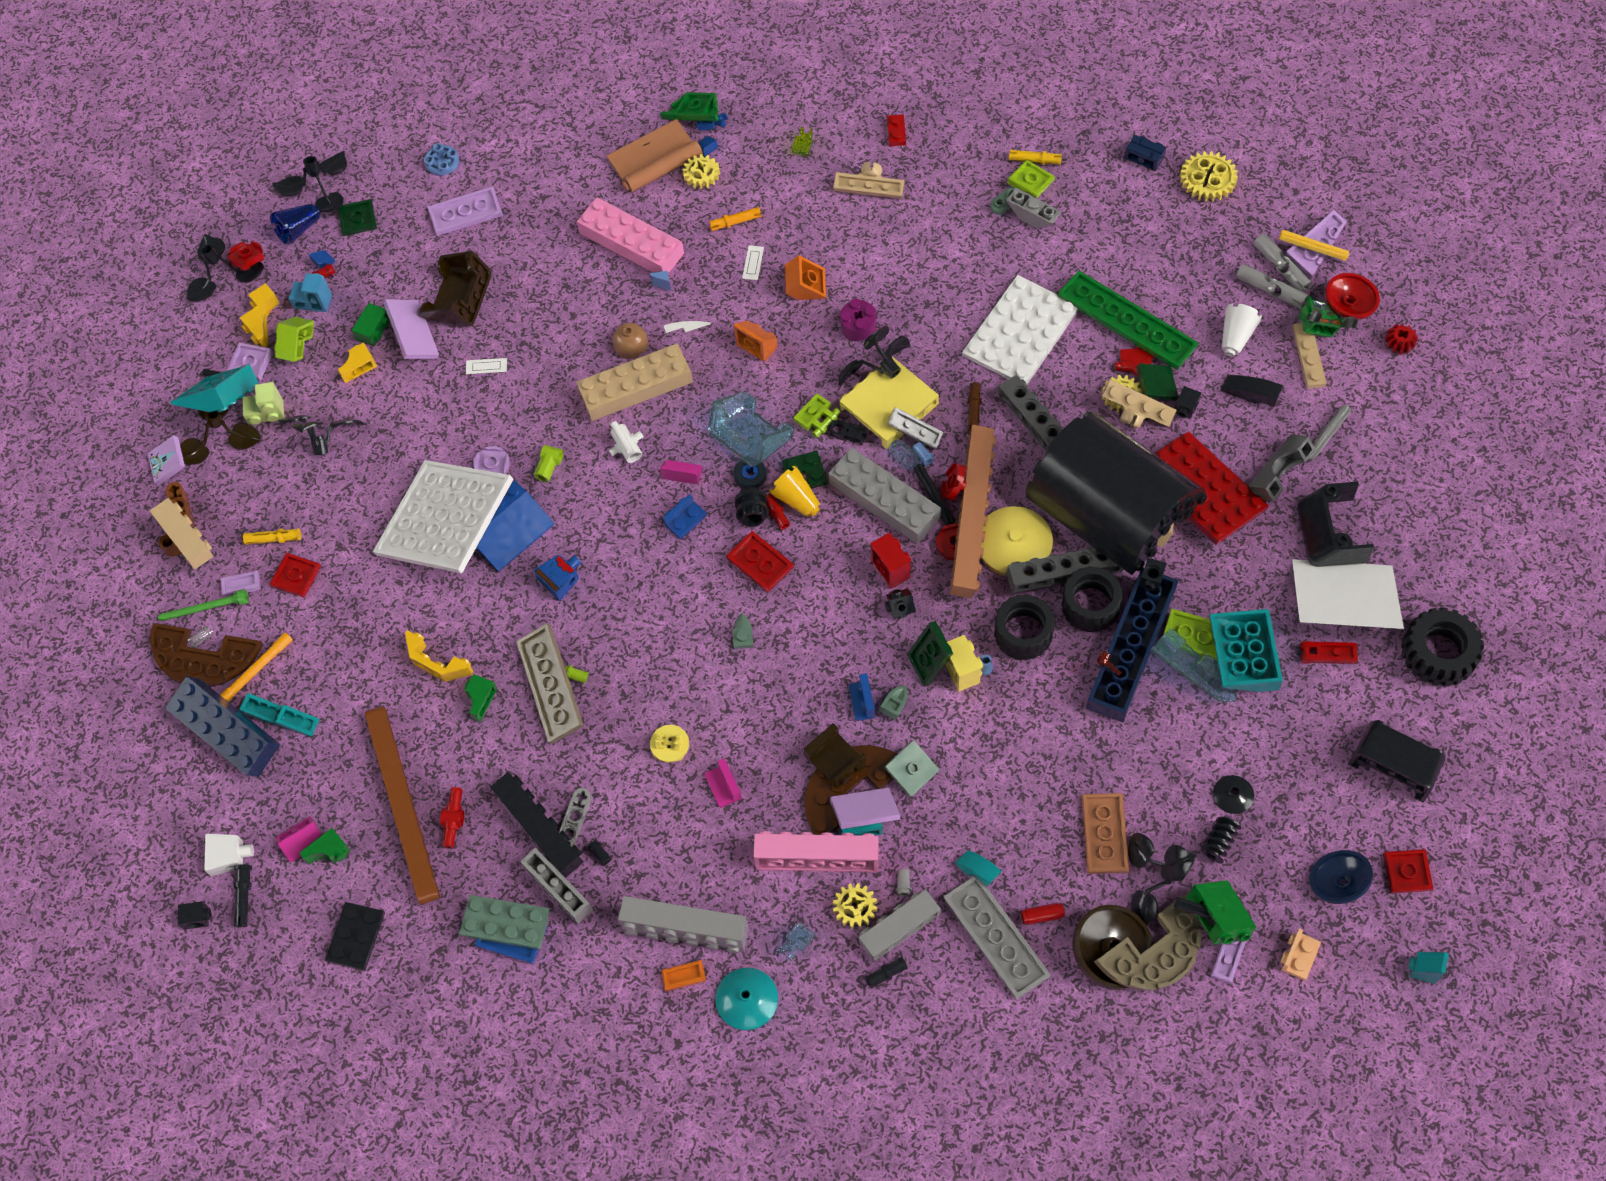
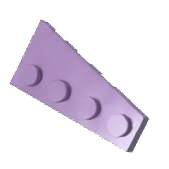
M1333 210L1310 230L1305 237L1332 245L1347 221ZM1293 245L1285 253V256L1311 278L1324 259L1325 254Z

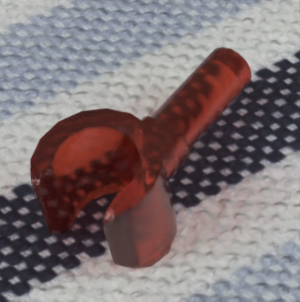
M1102 651L1097 659L1098 664L1107 666L1119 676L1122 672L1109 662L1111 655L1106 651Z

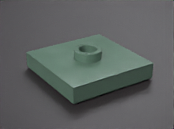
M911 740L884 766L886 771L909 797H912L939 771V768L914 740Z

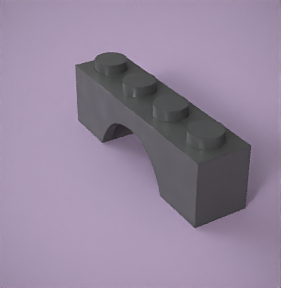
M1291 434L1249 484L1250 490L1264 501L1274 502L1284 490L1280 483L1282 475L1291 467L1306 463L1316 451L1309 436Z

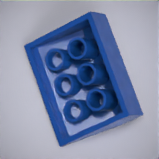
M514 480L475 550L500 572L555 523L530 494Z

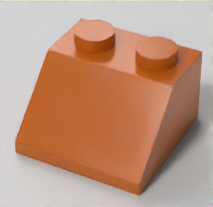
M800 255L796 256L785 264L786 294L797 300L825 299V268Z
M747 320L733 325L736 345L765 362L777 349L776 336L771 332L763 330L758 324H753Z

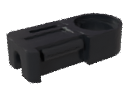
M835 420L830 424V434L832 437L843 441L846 439L859 443L860 446L863 445L867 436V429L865 427L842 420ZM841 426L843 431L836 433L833 431V428Z

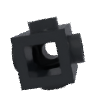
M896 589L891 591L890 594H886L885 608L887 613H891L893 618H904L908 614L916 612L913 596L909 589Z

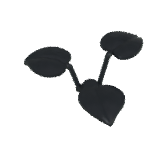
M342 151L322 163H319L315 156H308L303 160L305 166L303 168V178L291 176L279 182H272L273 187L279 194L295 196L301 193L303 190L302 186L306 185L307 174L311 177H316L324 197L317 199L315 202L316 209L320 212L337 210L343 206L344 199L337 192L327 195L319 174L322 172L323 174L336 175L343 172L347 167L345 153Z
M204 234L199 246L198 257L205 264L208 278L201 277L192 281L188 287L186 299L189 301H202L214 293L216 284L211 281L209 264L214 265L218 263L219 259L237 272V280L244 283L257 278L263 271L264 265L262 262H257L250 266L248 270L235 268L221 256L226 247L225 243L221 239Z
M885 325L872 333L865 340L864 348L868 350L875 345L884 358L880 362L881 367L879 368L863 359L859 361L857 359L853 360L840 372L839 386L841 387L845 380L863 364L879 371L881 374L885 373L890 379L896 377L900 373L901 368L896 364L892 356L903 349L911 347L908 338L904 335L899 336L889 345L884 353L878 342L889 333V327Z
M297 415L279 420L281 426L286 422L297 420L303 422L292 424L291 427L301 433L307 430L311 439L313 455L328 453L327 443H330L332 428L351 422L364 426L362 421L355 419H342L331 422L328 426L326 439H324V435L316 436L313 427L321 425L323 422H307L306 419L311 418L308 415Z
M1134 833L1130 838L1128 848L1130 862L1138 868L1145 867L1147 861L1161 866V876L1165 879L1164 882L1146 889L1145 892L1137 890L1132 897L1131 911L1138 915L1148 926L1154 920L1158 911L1157 900L1150 892L1164 885H1170L1172 881H1182L1192 867L1197 855L1180 845H1171L1165 852V863L1154 861L1150 858L1154 853V845L1150 838L1142 833Z

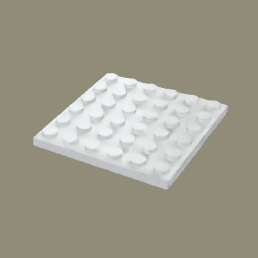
M425 460L373 552L381 557L462 574L511 485L513 478L507 474Z

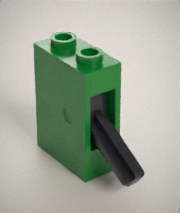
M1228 880L1195 884L1186 899L1180 897L1175 899V908L1197 915L1214 945H1226L1237 941L1245 942L1251 938V934L1256 929L1255 923Z

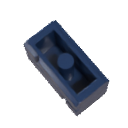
M1134 135L1126 147L1124 158L1157 171L1165 157L1166 147L1161 143L1149 141L1144 136Z

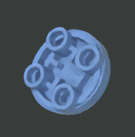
M436 143L427 152L424 162L430 173L443 176L452 173L457 168L459 157L454 148Z

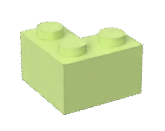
M273 382L255 385V395L243 397V416L248 424L257 425L260 422H275L284 418L283 399Z

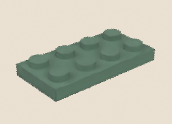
M469 895L459 935L461 937L541 950L550 909Z

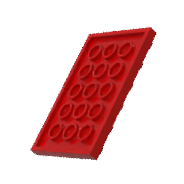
M1189 431L1154 453L1206 490V501L1202 505H1198L1193 515L1188 519L1215 545L1258 517L1269 507L1263 499L1254 494L1249 486Z

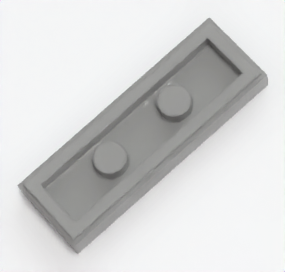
M897 407L893 408L887 422L888 426L932 449H937L943 435L942 431Z

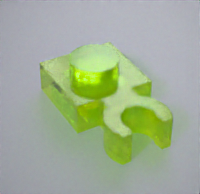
M804 127L800 128V136L795 137L792 153L809 156L813 143L812 128H810L808 133H804Z

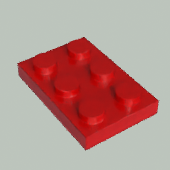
M751 531L726 555L728 561L767 593L794 568V564L754 531Z

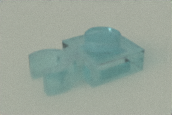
M799 922L786 937L790 943L784 944L780 948V953L783 954L786 950H790L792 953L789 955L788 960L792 961L796 956V950L799 949L803 952L816 937L815 933Z

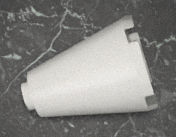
M1234 303L1227 305L1225 310L1221 349L1225 355L1230 357L1239 355L1262 318L1261 314L1257 315L1258 311L1244 304H1238V307L1233 306Z

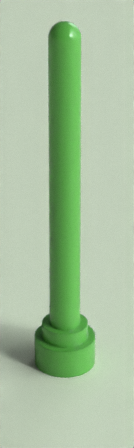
M246 589L237 590L236 593H233V596L159 614L158 620L165 621L232 603L247 604L249 603L248 593Z

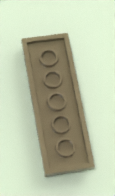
M546 623L516 642L548 743L554 744L584 725L552 627Z

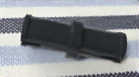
M900 957L888 965H882L881 969L865 976L866 982L872 989L885 980H892L893 976L907 970L908 966L905 960Z

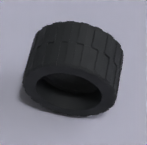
M1100 567L1081 568L1072 573L1066 581L1062 597V612L1066 620L1073 627L1081 631L1098 632L1107 629L1115 622L1119 615L1123 594L1121 584L1114 574ZM1094 588L1106 594L1110 604L1102 610L1090 611L1079 606L1074 599V595L1082 589Z
M1025 594L1008 598L997 611L994 631L997 645H999L1002 652L1017 660L1037 658L1048 650L1052 642L1055 626L1054 614L1050 606L1036 596ZM1017 616H1029L1041 624L1043 631L1034 638L1020 639L1013 636L1007 630L1006 623Z

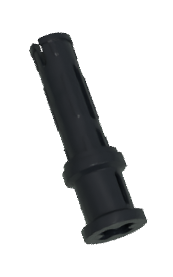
M247 864L234 866V871H236L235 882L233 883V887L236 890L234 927L242 928V925L243 927L248 926V890L252 887L250 882L252 866Z

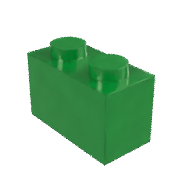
M368 303L351 330L355 339L375 346L377 341L381 340L384 329L390 325L386 309Z

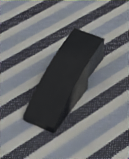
M1228 375L1221 391L1254 404L1259 401L1275 407L1283 385L1256 377Z

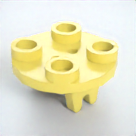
M664 725L658 728L652 734L650 740V749L653 756L659 761L666 763L681 761L689 748V738L686 732L681 727L675 725Z

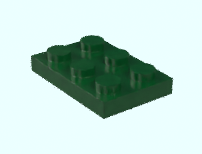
M936 621L928 623L907 653L923 686H928L933 682L953 655L952 649Z

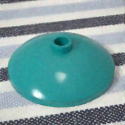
M749 967L739 968L727 974L720 982L715 997L716 1008L720 1017L729 1026L738 1030H754L765 1025L773 1017L778 1005L777 988L773 980L763 971ZM748 992L750 995L748 998H743L742 994Z

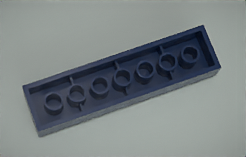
M1144 567L1140 570L1086 706L1088 710L1123 723L1179 582L1175 578L1163 575L1159 591H1148L1139 586ZM1148 575L1151 578H1156L1155 575Z

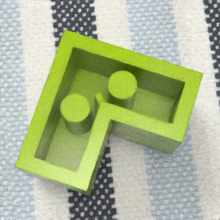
M294 316L279 322L276 326L275 357L292 362L303 359L304 342L313 338L314 321Z

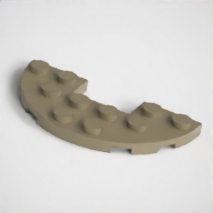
M1188 892L1183 894L1180 898L1186 899ZM1173 902L1155 916L1167 933L1160 940L1140 954L1127 937L1094 962L1108 977L1128 988L1146 991L1165 988L1184 977L1196 961L1198 948L1201 946V930H1199L1197 915L1175 908Z

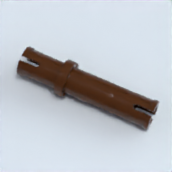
M979 382L969 384L970 393L967 398V403H969L968 434L972 425L979 426L980 405L982 403V398H980L981 384Z

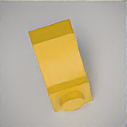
M363 342L348 350V360L338 371L343 381L347 383L376 368L377 365Z

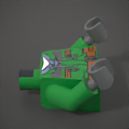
M1315 295L1308 296L1305 299L1306 304L1299 311L1298 318L1302 322L1304 333L1332 337L1341 327L1356 328L1358 319L1354 317H1347V319L1339 318L1327 302L1318 301Z

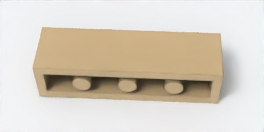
M167 498L151 509L150 512L195 570L214 557L210 552L212 547L206 539L204 541L200 539L202 534L196 527L192 529L190 526L192 521L186 514L182 516L180 512L183 510L178 503H172Z

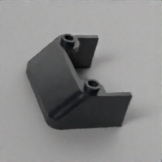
M1358 482L1326 484L1299 501L1297 511L1307 558L1311 565L1322 567L1368 563L1373 550V544L1353 545L1349 535L1334 533L1328 506L1330 502L1353 501L1359 486Z

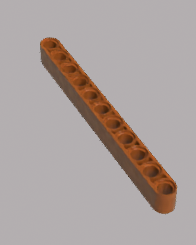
M382 705L365 711V717L419 904L424 905L440 899V893L385 706Z

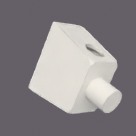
M205 835L204 871L210 876L233 871L235 865L243 864V857L254 855L253 845H243V840L237 835Z

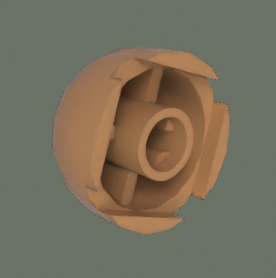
M632 322L624 323L615 330L613 334V348L620 357L634 359L647 350L648 336L640 325Z

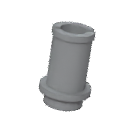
M899 869L897 871V888L895 890L898 896L907 897L912 892L910 887V870Z

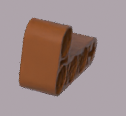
M172 482L166 487L167 498L172 503H178L183 510L180 513L182 516L186 514L192 521L190 526L193 529L195 523L188 495L180 483ZM167 534L160 537L159 546L167 556L173 557L182 554Z

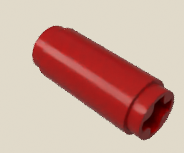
M1052 903L1025 908V910H1021V917L1024 925H1031L1064 918L1065 911L1062 903Z

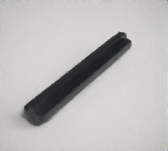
M922 463L915 465L914 471L930 499L941 507V518L946 525L954 524L955 518Z

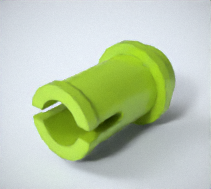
M573 665L565 666L568 679L583 684L586 683L589 672L573 668Z

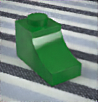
M475 674L466 682L465 692L468 698L472 699L470 715L473 720L481 722L497 691V687L493 681Z
M331 828L302 850L300 855L308 864L321 859L332 860L335 864L337 861L344 860L351 850L336 831Z

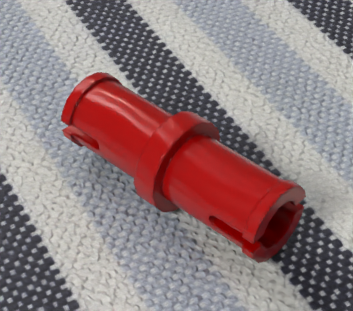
M767 494L766 504L770 517L775 519L780 530L788 528L790 521H788L783 513V507L779 506L773 495Z

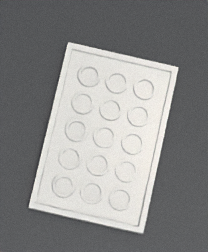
M1017 275L963 350L962 356L1006 379L1017 375L1028 384L1079 310L1071 302H1066L1058 297L1057 294Z

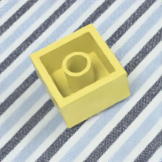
M965 635L948 641L947 643L950 645L953 655L945 666L958 692L979 684L983 665L980 658L976 657L973 652L974 646L971 640L967 641Z

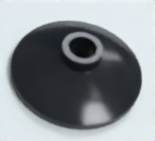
M1229 775L1221 778L1215 784L1213 797L1217 806L1223 811L1230 814H1240L1247 811L1253 804L1254 790L1246 779L1236 775ZM1231 790H1237L1238 794H1232Z

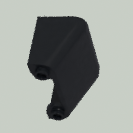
M1375 720L1369 722L1348 765L1355 769H1358L1360 765H1364L1368 771L1371 767L1407 785L1408 791L1411 792L1413 789L1416 793L1414 798L1424 803L1434 787L1445 762V756L1441 750L1431 748L1386 726L1383 721Z

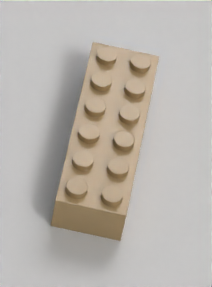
M677 343L587 377L576 383L591 421L693 383L690 368Z

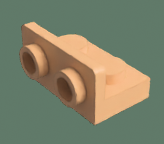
M1299 928L1297 933L1292 932L1288 944L1291 947L1289 952L1284 951L1280 963L1283 964L1281 971L1306 981L1321 942L1302 934L1303 930Z

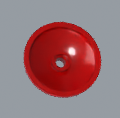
M1338 274L1326 286L1325 296L1328 304L1335 312L1344 317L1364 319L1371 316L1379 306L1380 295L1376 286L1369 279L1359 274Z

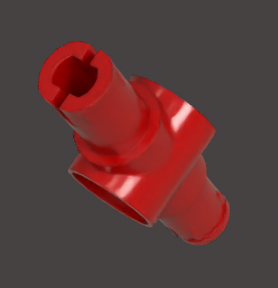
M451 787L449 804L441 811L440 824L444 829L443 848L454 849L456 831H459V827H463L465 814L462 806H460L463 789L459 787Z

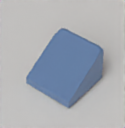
M668 271L650 273L653 286L671 291Z

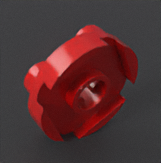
M250 241L251 244H246L245 242L236 244L229 250L230 255H227L230 264L240 268V270H248L250 266L263 261L264 255L261 245L255 241Z
M952 463L945 473L948 476L946 482L942 481L941 496L946 500L954 502L959 492L964 491L966 487V481L964 480L967 470L966 466Z
M955 523L944 526L936 538L938 552L948 561L954 560L955 545L951 543L952 539H956L958 524Z

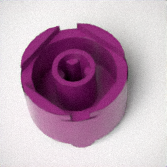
M854 298L842 308L840 313L841 329L847 339L860 342V340L867 339L868 336L876 332V309L869 302Z

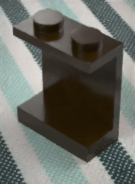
M834 723L803 748L804 756L836 789L840 785H846L855 772L859 773L866 766V755L864 753L859 755L839 735V728Z

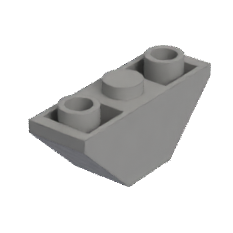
M1015 188L1006 200L1020 220L1035 228L1051 226L1061 214L1060 210L1018 188Z

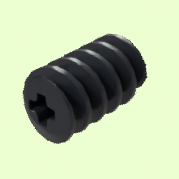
M1217 817L1216 824H1213L1212 830L1208 834L1209 837L1205 839V844L1201 847V851L1206 857L1219 864L1224 862L1220 856H1227V852L1223 849L1230 850L1231 846L1228 843H1234L1235 841L1231 836H1238V832L1235 829L1241 830L1242 828L1238 822L1227 817Z

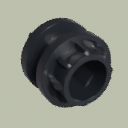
M746 487L740 490L734 499L738 521L748 527L761 525L769 515L766 494L756 487Z

